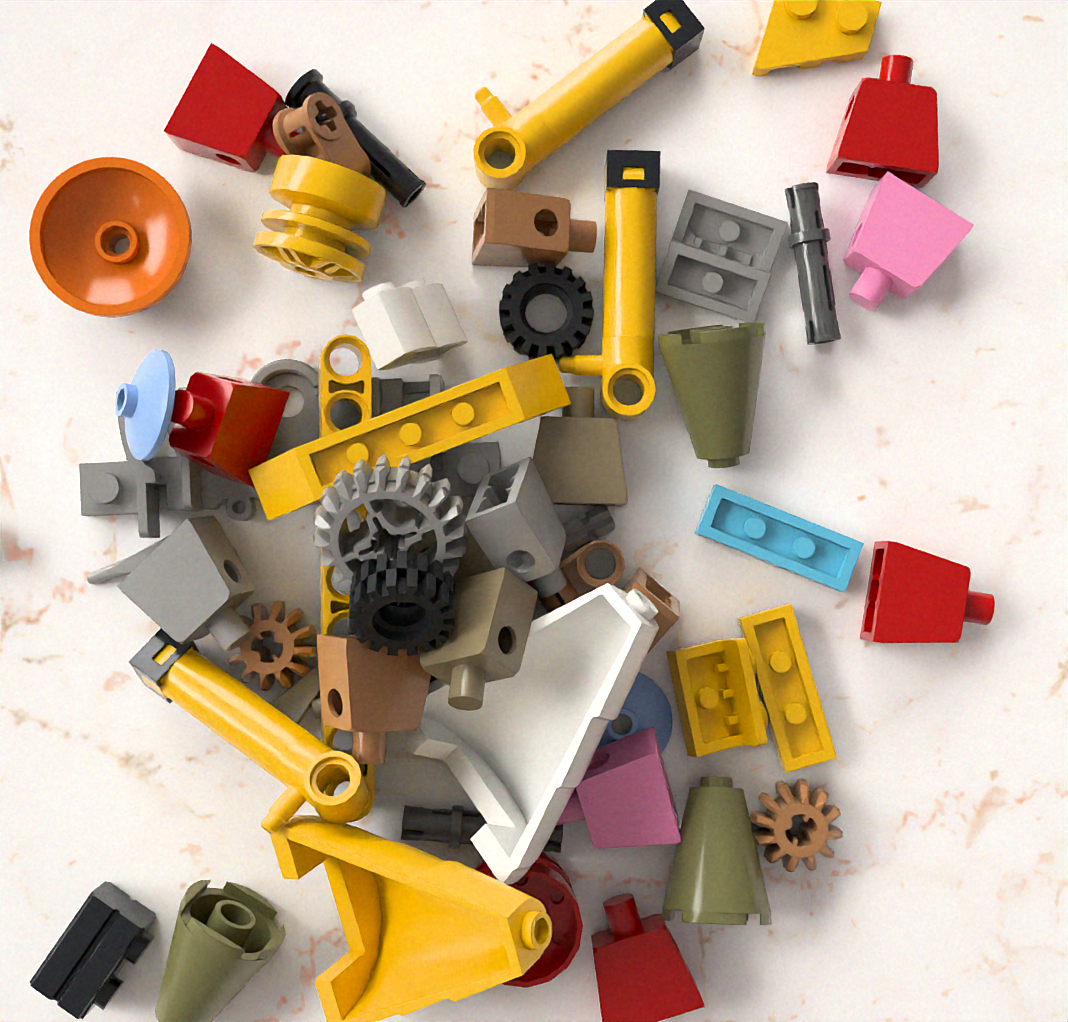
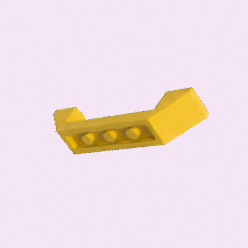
M552 354L502 368L306 443L248 471L266 517L270 521L319 502L324 489L328 486H334L336 475L342 470L353 474L355 464L361 459L373 470L376 467L378 457H381L383 454L390 461L391 467L399 468L400 461L407 455L412 465L512 425L524 423L571 404L554 357Z

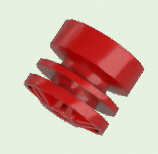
M542 851L527 873L520 880L508 886L538 899L544 905L552 923L551 941L541 957L524 975L502 983L503 985L528 988L550 982L568 968L580 948L583 923L569 877L555 858ZM484 859L477 864L475 870L497 880Z

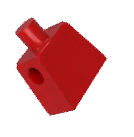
M211 43L163 131L177 148L185 152L255 173L267 152L278 158L282 155H287L276 141L272 124L275 115L288 107L282 96L274 88L220 47ZM293 131L290 134L292 137H295L300 133Z
M904 55L885 56L881 61L879 79L871 77L861 79L852 92L827 164L826 173L879 181L887 172H890L912 187L923 188L938 173L937 92L932 87L910 84L913 59Z
M195 372L190 376L186 390L175 391L171 422H174L169 436L170 447L212 474L255 488L248 470L267 461L290 393L243 378Z
M875 541L860 639L877 643H957L961 639L963 622L989 625L994 614V596L988 593L968 590L971 571L967 566L898 542Z
M631 893L620 894L604 901L603 907L610 928L591 935L602 1022H658L705 1007L696 981L665 920H662V914H653L640 918L634 896Z

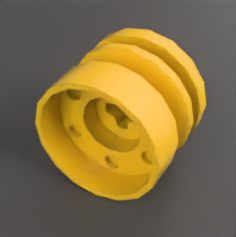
M282 155L278 159L269 194L274 200L290 209V211L266 210L262 214L261 222L272 231H260L257 233L253 247L257 252L279 262L283 267L304 276L326 281L362 282L366 267L364 263L356 258L370 256L372 246L368 241L352 232V230L373 231L378 228L387 198L385 188L359 172L332 162L301 155Z

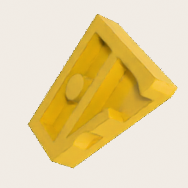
M773 0L751 75L760 77L768 75L770 70L798 66L800 70L818 67L826 61L841 63L863 59L868 51L882 2L877 0Z

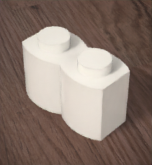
M424 278L413 280L396 288L392 282L376 285L362 294L365 301L352 309L378 370H390L411 363L422 364L443 358L468 343L443 284H427Z

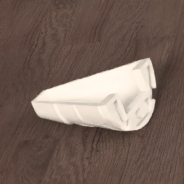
M607 583L532 621L519 672L514 677L485 683L483 706L480 709L466 711L450 706L448 704L450 686L437 679L429 683L420 726L415 731H398L413 754L444 760L488 823H485L470 840L497 880L506 885L520 880L540 856L574 788L583 779L609 720L618 717L656 636L659 626L653 617L658 613V610L637 589L633 588L629 593H626Z

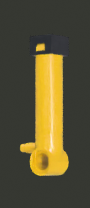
M655 0L643 9L641 20L515 116L509 113L499 98L494 96L487 87H481L477 90L475 99L480 104L482 112L493 125V127L479 135L473 148L476 175L480 183L486 188L503 190L517 188L527 172L666 66L672 70L698 50L705 28L683 0ZM497 151L507 152L514 158V162L504 169L493 168L486 161L491 154Z
M607 150L604 165L605 221L602 355L562 356L559 359V371L561 373H573L575 376H601V405L608 415L621 421L635 420L643 415L654 400L656 391L654 382L656 238L661 151ZM621 380H630L636 383L641 391L640 401L635 405L629 406L618 402L613 394L615 383Z
M161 628L129 661V664L146 687L167 703L171 704L174 701L287 786V789L270 807L267 816L261 821V827L269 834H275L282 825L287 824L305 801L314 807L323 820L330 823L345 824L354 821L363 813L368 803L369 793L360 767L355 759L342 751L331 749L202 655L194 641L181 644L176 642ZM337 780L350 782L348 788L342 794L337 796L324 795L327 786Z

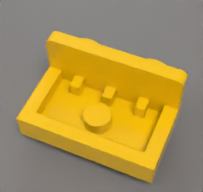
M721 638L666 652L688 756L701 757L741 745L757 747L768 743L766 734L768 716L763 703L759 700L754 677L757 672V664L745 638Z

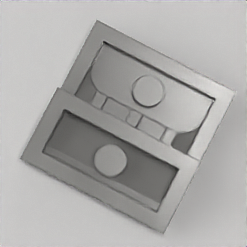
M688 189L655 292L745 322H754L769 283L770 271L788 222Z

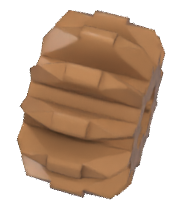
M281 600L272 603L269 613L261 602L251 605L253 620L245 615H239L250 628L252 634L238 646L241 653L228 658L230 666H236L243 662L247 665L240 677V680L244 683L252 681L259 673V686L262 691L272 689L275 677L283 689L291 687L294 684L292 671L297 675L306 676L311 670L300 656L313 657L317 655L316 646L303 644V638L316 633L315 626L309 625L299 629L296 625L303 618L304 611L296 608L285 618V602ZM271 632L275 633V642L283 644V651L272 655L273 658H270V649L262 647V640L272 637Z
M804 779L796 781L792 793L783 780L777 781L775 783V789L778 794L777 798L773 800L764 792H761L758 796L760 802L767 808L766 812L754 811L750 813V820L762 827L753 833L757 846H766L763 856L769 863L773 864L782 858L783 867L788 872L795 871L800 858L808 870H816L817 861L814 856L816 853L820 852L828 859L834 858V851L826 844L827 839L837 840L843 837V831L837 826L830 824L841 815L840 809L835 805H825L829 794L823 788L818 787L810 793L809 783ZM795 815H799L804 820L799 824L801 832L797 835H793L788 830L793 826L791 818Z

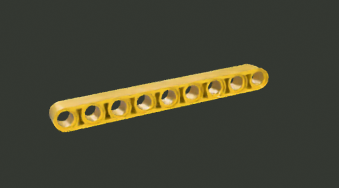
M347 334L336 336L328 341L320 354L318 363L319 438L340 431V429L334 426L330 418L331 408L337 402H350L356 407L359 414L358 424L372 419L371 356L366 344L356 336ZM339 348H346L354 352L359 363L357 372L350 376L336 373L330 365L331 352ZM361 504L353 510L359 516L360 524L366 520L368 511L365 505ZM320 560L321 634L332 635L336 622L342 618L349 617L350 591L342 592L333 587L331 578L335 566H321ZM321 712L322 742L334 751H342L352 756V749L340 750L333 745L334 736L340 729L326 726L322 720ZM358 763L368 789V803L363 813L351 822L361 820L368 815L373 807L375 798V764ZM346 780L332 782L327 786L324 795L334 796L337 786L346 782Z

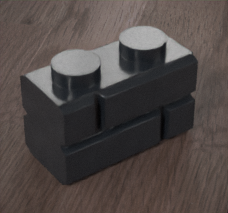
M105 881L90 893L29 981L30 986L49 1000L57 1001L59 1007L76 1019H83L95 1006L104 1010L124 983L117 975L125 963L129 961L135 965L153 942L155 937L147 931L156 920V913L137 900H132L130 895L113 883Z

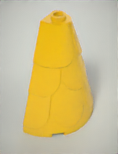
M318 815L293 816L275 834H270L284 879H300L319 864L324 863L350 950L314 980L327 1022H377L397 1014L400 1016L407 1015L446 998L453 1002L524 975L541 957L551 941V919L546 913L544 905L538 899L460 862L443 861L410 845L387 840L346 823H330Z

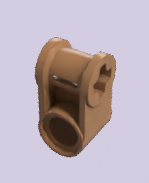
M322 92L313 93L304 100L303 106L297 109L289 107L275 115L272 124L273 133L277 143L287 155H301L332 162L359 172L369 178L371 174L369 158L360 147L345 121L340 106L331 96ZM322 113L327 115L326 118L316 122V116ZM299 128L302 129L303 133L295 137L291 136V132Z
M594 540L585 544L562 560L561 558L559 567L567 580V584L558 593L565 603H561L556 594L544 598L537 595V598L546 611L550 613L607 583L614 585L621 578L625 569L621 550L615 544L606 540ZM597 548L607 549L615 557L616 566L614 571L605 578L591 576L585 567L587 555ZM530 581L526 582L528 585L534 588Z

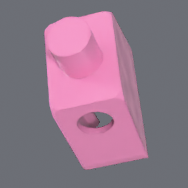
M887 172L871 190L844 255V263L861 274L849 293V297L858 305L872 311L877 310L888 291L899 298H907L923 285L971 231L974 224L890 172Z
M646 728L596 748L583 779L574 788L556 826L585 819L592 845L599 849L680 843L681 835L678 814L655 728Z

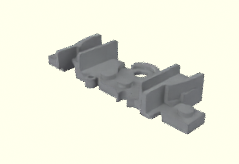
M294 359L276 360L259 369L251 381L280 390L284 387H294L302 393L304 398L303 408L297 415L292 417L282 416L267 458L268 461L291 449L319 439L318 372L310 365ZM429 374L430 381L404 382L402 378L380 379L379 377H371L372 418L403 407L404 394L430 393V396L445 391L444 380L441 374ZM179 387L178 390H186L187 387ZM341 401L332 406L330 418L335 427L343 430L358 424L359 414L353 404ZM117 416L127 461L79 464L81 516L138 514L140 538H160L158 486H166L167 510H218L227 501L226 512L231 519L236 521H248L253 518L256 513V504L253 499H257L260 502L255 488L212 474L176 450H174L176 457H157L148 461L135 459L128 446L124 417ZM171 421L167 431L169 436L174 425V422ZM499 441L466 443L411 465L410 470L419 473L421 468L430 464L433 469L432 483L448 478L451 484L448 496H475L483 475L500 469ZM243 502L245 504V511L239 514L237 506Z

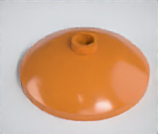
M100 157L83 161L68 168L47 186L32 214L29 229V245L37 273L56 297L86 314L117 318L134 315L151 308L174 289L184 274L190 258L192 229L184 202L174 187L162 175L145 164L120 157ZM121 239H129L130 245L128 250L123 254H117L115 251L117 242Z

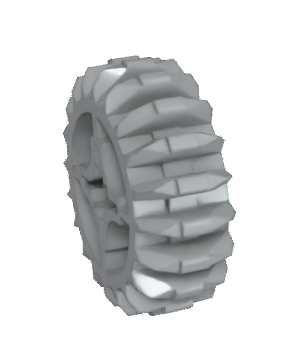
M383 454L381 457H378L374 470L361 459L355 464L353 474L345 470L339 472L336 475L334 486H328L324 489L320 498L322 505L317 507L313 518L314 525L317 526L313 535L314 546L322 548L319 557L321 566H335L332 574L334 584L347 579L352 581L355 571L361 572V564L368 559L377 565V555L387 552L390 560H396L397 551H408L407 559L415 560V542L422 540L423 533L431 530L435 531L437 539L422 553L427 555V565L429 566L433 561L438 560L443 564V572L450 571L451 575L454 576L459 568V557H462L466 552L467 539H465L464 535L467 533L468 527L464 522L466 516L460 514L463 508L461 497L448 496L451 488L448 478L432 483L433 469L430 464L421 468L419 473L410 470L411 460L408 455L402 458L399 468L391 467L390 461ZM364 504L368 510L366 520L361 522L359 529L350 532L346 517L356 507Z

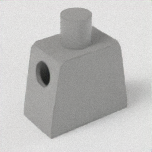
M528 457L483 475L464 521L494 569L506 567L524 582L530 581L541 598L556 594L567 584V580L559 567L566 533L533 459Z
M214 515L187 518L117 585L124 595L171 638L181 644L204 638L211 633L227 653L241 645L252 634L250 628L235 610L254 593L255 586Z

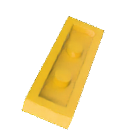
M783 604L737 618L742 636L746 639L748 648L751 649L756 660L757 672L755 680L762 703L767 712L768 724L782 770L788 773L837 758L792 604Z

